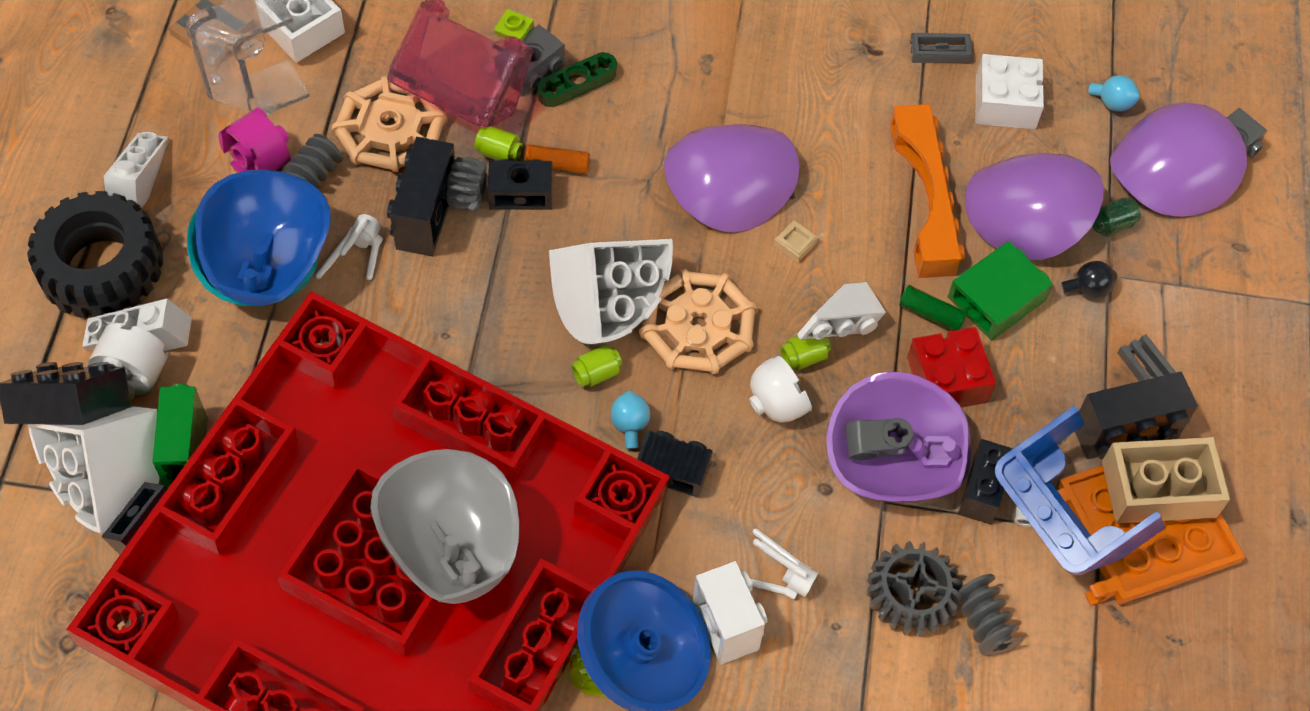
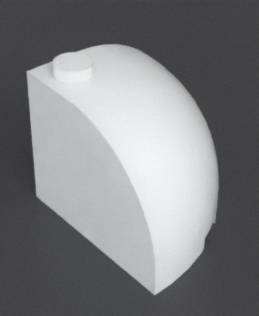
M673 240L596 242L549 250L553 296L559 316L568 332L575 339L585 344L603 343L631 333L632 329L642 320L648 319L661 300L659 295L664 282L669 280Z
M131 406L84 425L27 424L39 464L46 463L54 481L49 483L54 494L63 506L70 504L78 513L75 515V519L92 531L104 533L144 482L159 483L160 477L152 462L157 409Z

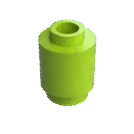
M490 126L488 128H480L475 139L474 149L479 151L481 156L496 161L502 159L517 161L521 155L523 144L519 142V135Z
M798 336L787 339L786 344L780 346L781 357L791 369L796 368L797 370L827 360L828 352L831 351L828 337L819 340L815 338L800 340Z
M604 344L576 358L577 361L571 363V370L580 387L587 385L592 387L620 374L619 367L622 366V359L616 348L610 349L607 344Z

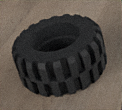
M95 191V194L89 195L88 192L78 193L76 198L69 199L67 197L60 200V205L56 208L51 206L44 213L45 218L43 220L39 218L33 227L35 233H31L29 236L28 246L30 249L27 255L31 269L42 291L52 304L57 305L58 309L65 313L71 314L73 311L76 317L88 318V315L96 317L123 310L128 306L135 307L141 302V296L147 297L154 289L152 282L156 283L160 278L163 255L151 219L146 211L141 210L139 204L130 199L127 201L125 196L117 193L109 196L106 191ZM114 241L123 244L119 253L104 265L89 269L69 266L73 257L81 249L92 243Z

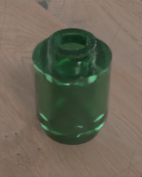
M1123 197L1103 204L1092 227L1104 237L1133 227L1140 220V208L1134 199Z

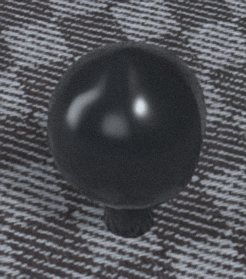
M1090 261L1079 268L1076 273L1077 278L1063 281L1061 286L1064 294L1080 290L1081 294L1089 299H1101L1113 290L1117 281V273L1102 261Z

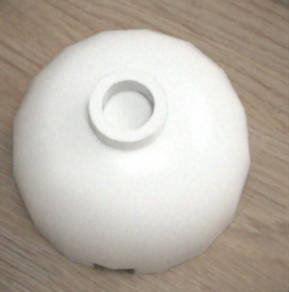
M774 355L755 369L750 381L753 396L749 398V402L758 415L765 413L771 420L781 423L793 421L812 410V405L806 391H800L797 384L799 379L781 356Z

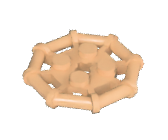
M381 76V80L354 92L348 91L343 96L344 103L331 129L332 134L338 137L350 155V162L355 165L362 163L386 168L394 173L399 172L398 169L405 166L406 152L397 156L396 151L402 152L407 150L410 144L415 142L416 136L423 137L419 134L422 124H431L426 138L438 140L443 125L448 121L447 113L440 109L429 93V87L424 83L416 85ZM389 91H391V92H396V93H401V94H405V95L390 93ZM379 94V99L373 102L371 101V99H368ZM422 102L427 111L420 112L419 109H416L415 104ZM354 109H360L357 119L350 120ZM390 118H393L395 124L389 126L382 123L383 121L388 122ZM350 132H359L363 141L357 145ZM371 148L389 151L390 157L369 153L368 151Z
M684 268L680 269L677 275L664 282L659 295L661 298L660 302L648 319L643 320L642 327L639 329L641 339L646 340L666 362L667 368L671 370L677 367L709 371L713 375L719 373V369L744 352L752 350L754 346L752 341L754 319L758 308L756 303L751 302L730 280V275L726 273L714 275L690 272ZM691 284L716 288L710 293L704 288L692 290ZM682 287L684 294L671 302L664 299ZM723 292L738 306L737 308L730 309L721 300L720 297ZM658 309L667 313L665 324L656 325ZM693 318H703L705 326L701 327L699 324L693 326L691 324ZM741 319L740 335L730 332L731 321ZM667 336L674 343L676 349L672 350L661 337ZM725 343L731 345L716 356L713 351ZM690 350L699 351V354L705 355V358L683 354L684 352L690 353Z

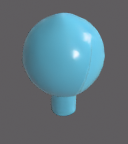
M1124 75L1113 76L1104 85L1091 83L1088 91L1090 95L1101 96L1104 105L1108 109L1119 112L1129 110L1140 98L1137 84Z
M630 390L625 391L614 401L611 408V421L618 431L625 433V449L639 448L638 431L643 430L647 426L651 413L645 399Z

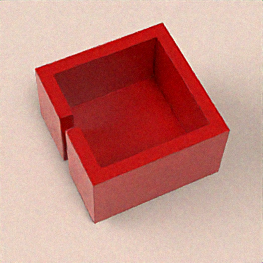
M976 327L950 331L944 339L942 333L912 339L907 359L913 375L920 376L939 386L961 408L989 402L996 382Z

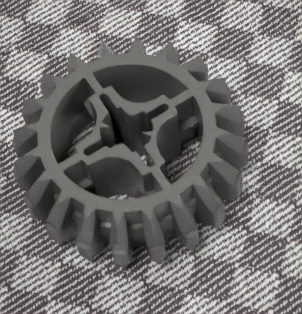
M909 541L905 544L903 550L896 543L892 546L891 553L884 550L880 555V561L876 560L873 562L871 567L873 572L869 573L867 577V582L870 584L867 588V596L874 598L870 604L871 609H881L878 615L879 621L887 618L891 619L889 625L891 630L895 629L897 624L903 626L904 635L908 634L911 628H915L918 636L923 635L925 627L931 633H934L939 627L938 624L946 626L950 621L949 616L956 615L958 611L956 604H959L962 600V593L959 592L962 587V580L955 578L958 574V567H947L950 562L949 556L941 559L937 557L939 553L938 547L934 548L932 552L926 551L925 542L921 543L918 549H914L913 544ZM913 567L908 573L898 572L897 575L891 574L901 568ZM926 572L930 574L936 581L930 579L927 576ZM914 578H916L915 586L918 587V590L915 595V598L913 599L912 597L914 590L910 588L912 586ZM893 596L900 598L904 606L896 601ZM932 601L938 603L929 609L916 610V607L922 603L931 604Z

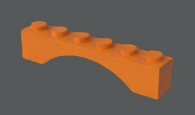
M930 104L894 106L890 120L894 149L905 157L917 171L928 197V220L918 234L913 251L918 278L956 276L960 263L964 262V247L962 244H958L957 240L959 222L952 215L954 198L952 192L947 190L948 168L942 165L943 144L942 141H937V116H932Z

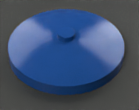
M626 571L605 580L586 598L578 619V646L589 676L603 694L617 705L629 711H674L697 695L704 685L709 672L711 659L710 641L705 623L698 609L679 587L669 580L650 572Z

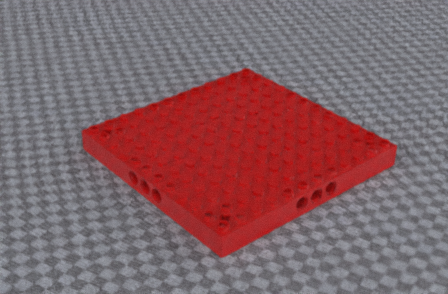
M311 291L66 630L74 644L194 711H542L567 667L570 658H572V652L576 651L578 647V619L586 598L598 585L621 572L664 497L670 476ZM452 449L466 451L488 460L504 474L512 487L517 502L519 542L516 556L509 572L489 592L463 603L439 602L422 591L392 560L380 539L371 513L372 491L381 476L394 465L410 456L433 450ZM619 495L625 496L626 499L624 498L623 501L620 502L617 501L615 497L618 499ZM130 620L131 625L128 628L122 626L121 630H119L118 625L121 622L126 624Z

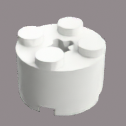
M111 323L105 327L88 361V365L98 362H109L110 367H125L130 399H134L135 395L150 393L169 356L168 352H163L165 348L164 343L155 335L140 327L132 326L131 330L120 329L123 323Z

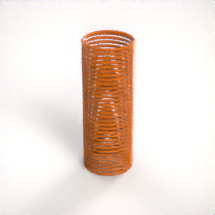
M527 145L525 161L534 159L552 161L553 170L578 172L580 174H587L589 151Z

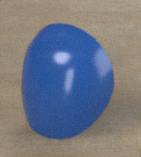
M247 170L228 175L216 182L201 199L195 222L198 256L203 271L210 283L224 296L248 305H270L290 295L312 268L326 240L330 227L331 213L325 196L313 184L299 177L278 171Z

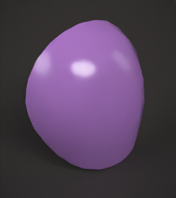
M1183 102L1163 106L1138 122L1114 149L1110 157V165L1121 184L1138 201L1151 210L1176 217L1193 216L1219 207L1237 190L1247 168V150L1241 134L1227 117L1206 105Z
M733 124L705 127L691 131L668 150L664 160V171L669 188L686 212L700 223L716 230L737 233L762 225L786 204L798 182L799 161L794 145L784 133L757 125Z
M1037 153L1019 155L994 163L975 173L966 188L965 207L970 223L986 242L995 248H999L1007 241H1010L1016 248L1021 249L1026 254L1028 260H1043L1066 251L1078 243L1090 230L1103 202L1104 187L1101 176L1094 167L1068 154Z
M890 371L868 376L852 385L837 402L830 417L826 437L827 455L831 469L841 484L858 495L886 502H911L932 499L954 492L961 487L968 475L972 456V440L966 415L960 405L946 391L920 376ZM902 418L912 426L913 438L902 455L879 457L863 461L849 460L845 424L857 420ZM891 432L890 437H894L895 441L900 443L902 438L897 437L896 432Z

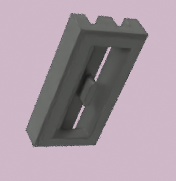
M911 33L912 63L971 64L973 56L970 34Z
M1147 334L1141 336L1138 341L1130 342L1128 346L1120 347L1117 352L1138 381L1176 373ZM1133 352H1135V354L1138 356V358H1139V359L1142 361V363L1145 365V369L1142 367V365L1138 362V360H1137V359L1135 358V356L1132 354Z

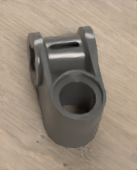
M902 418L857 420L845 424L849 460L852 461L902 455L913 438L912 426ZM891 432H896L897 437L902 438L900 443L896 442L894 437H890Z

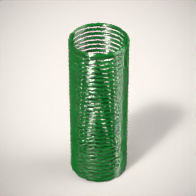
M910 284L906 287L899 302V306L905 307V309L919 316L921 315V317L923 316L934 323L936 322V324L938 323L947 329L949 328L951 331L960 330L967 316V312L963 311V309L955 308L952 304H948V302L946 303L937 297L935 298V296L933 297V295L924 291L922 292V290Z

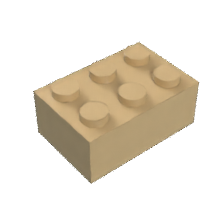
M1214 437L1112 443L1102 460L1116 524L1142 522L1156 511L1161 515L1163 521L1217 518L1230 501Z

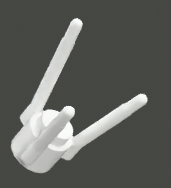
M359 215L353 227L349 229L345 238L321 266L315 277L320 279L339 255L344 256L354 244L360 248H367L368 245L372 246L366 275L367 280H372L378 249L383 240L378 235L381 229L379 221L370 215Z
M753 529V534L759 538L754 539L753 544L788 568L782 579L788 585L784 587L750 579L752 586L784 594L793 600L797 593L806 597L818 572L800 562L759 529Z

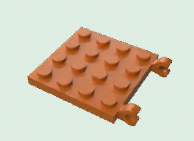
M1103 465L1061 478L1057 483L1059 488L1057 491L1090 535L1106 526L1118 527L1126 533L1140 523L1116 524ZM1221 513L1217 518L1163 521L1165 529L1122 559L1100 567L1106 580L1091 584L1089 586L1090 591L1085 592L1084 595L1090 606L1100 604L1112 596H1115L1118 604L1121 605L1239 564L1246 557Z

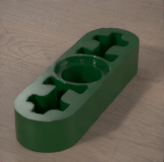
M597 53L542 78L537 85L539 102L547 107H556L611 82L617 75L616 58L609 53ZM580 75L586 80L581 84H574L569 79L572 76ZM549 89H550L552 92H556V93H555V94H552L550 91H547V92H546V90H549Z

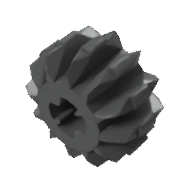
M457 157L454 160L446 184L448 205L465 211H476L482 203L483 194H485L487 167L484 162L471 157Z

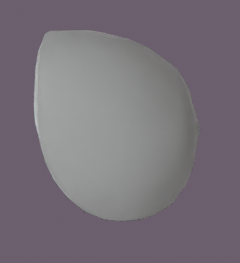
M452 449L424 452L410 456L394 465L381 476L372 491L371 513L384 547L397 566L422 591L433 599L451 604L476 599L498 585L509 572L515 559L519 542L517 502L512 487L504 474L488 460L470 452Z

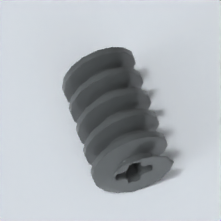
M316 133L307 140L306 145L299 149L298 154L292 157L291 162L284 166L282 172L299 177L319 189L321 186L320 180H327L329 177L327 171L334 172L336 169L334 162L341 163L344 158L332 141Z
M994 574L977 577L966 583L959 590L962 593V600L959 603L963 605L961 612L963 616L968 618V627L974 630L973 638L976 642L980 643L978 646L980 653L987 656L1008 652L1023 641V637L1012 638L1011 636L1019 629L1017 624H1005L1013 617L1012 612L1000 613L999 611L1007 605L1006 600H994V597L1001 592L1000 587H988L995 580Z

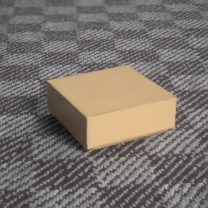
M793 220L774 239L773 246L798 263L817 244L818 236Z

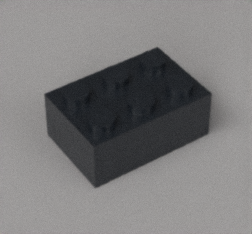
M416 136L413 148L407 149L405 155L406 168L404 174L400 173L396 182L397 195L395 200L391 199L387 208V218L391 219L390 236L394 237L396 250L433 257L450 206L447 202L446 184L449 178L448 174L451 171V165L455 160L454 143Z
M57 362L36 365L37 371L23 370L10 374L11 379L0 382V404L4 424L84 425L131 407L125 367H110L109 362L89 364L88 367H84L83 362L68 363L61 367H58Z
M1182 371L1087 394L1079 410L1085 425L1076 430L1075 434L1087 460L1096 457L1103 459L1112 443L1178 439L1185 426L1190 422V418L1197 409L1198 404Z

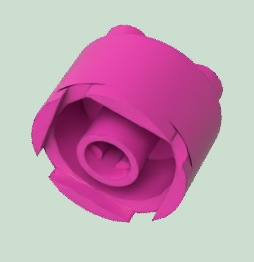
M257 107L219 132L218 138L224 154L228 151L234 159L230 164L237 173L247 170L277 171L291 160L286 142L289 141L287 132L280 125L275 127L261 108Z

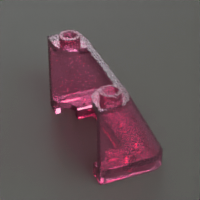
M441 0L421 2L390 65L387 76L388 81L480 127H492L513 116L534 49L524 45L521 39L513 36H507L506 39L495 42L448 19L450 10L445 7V3Z

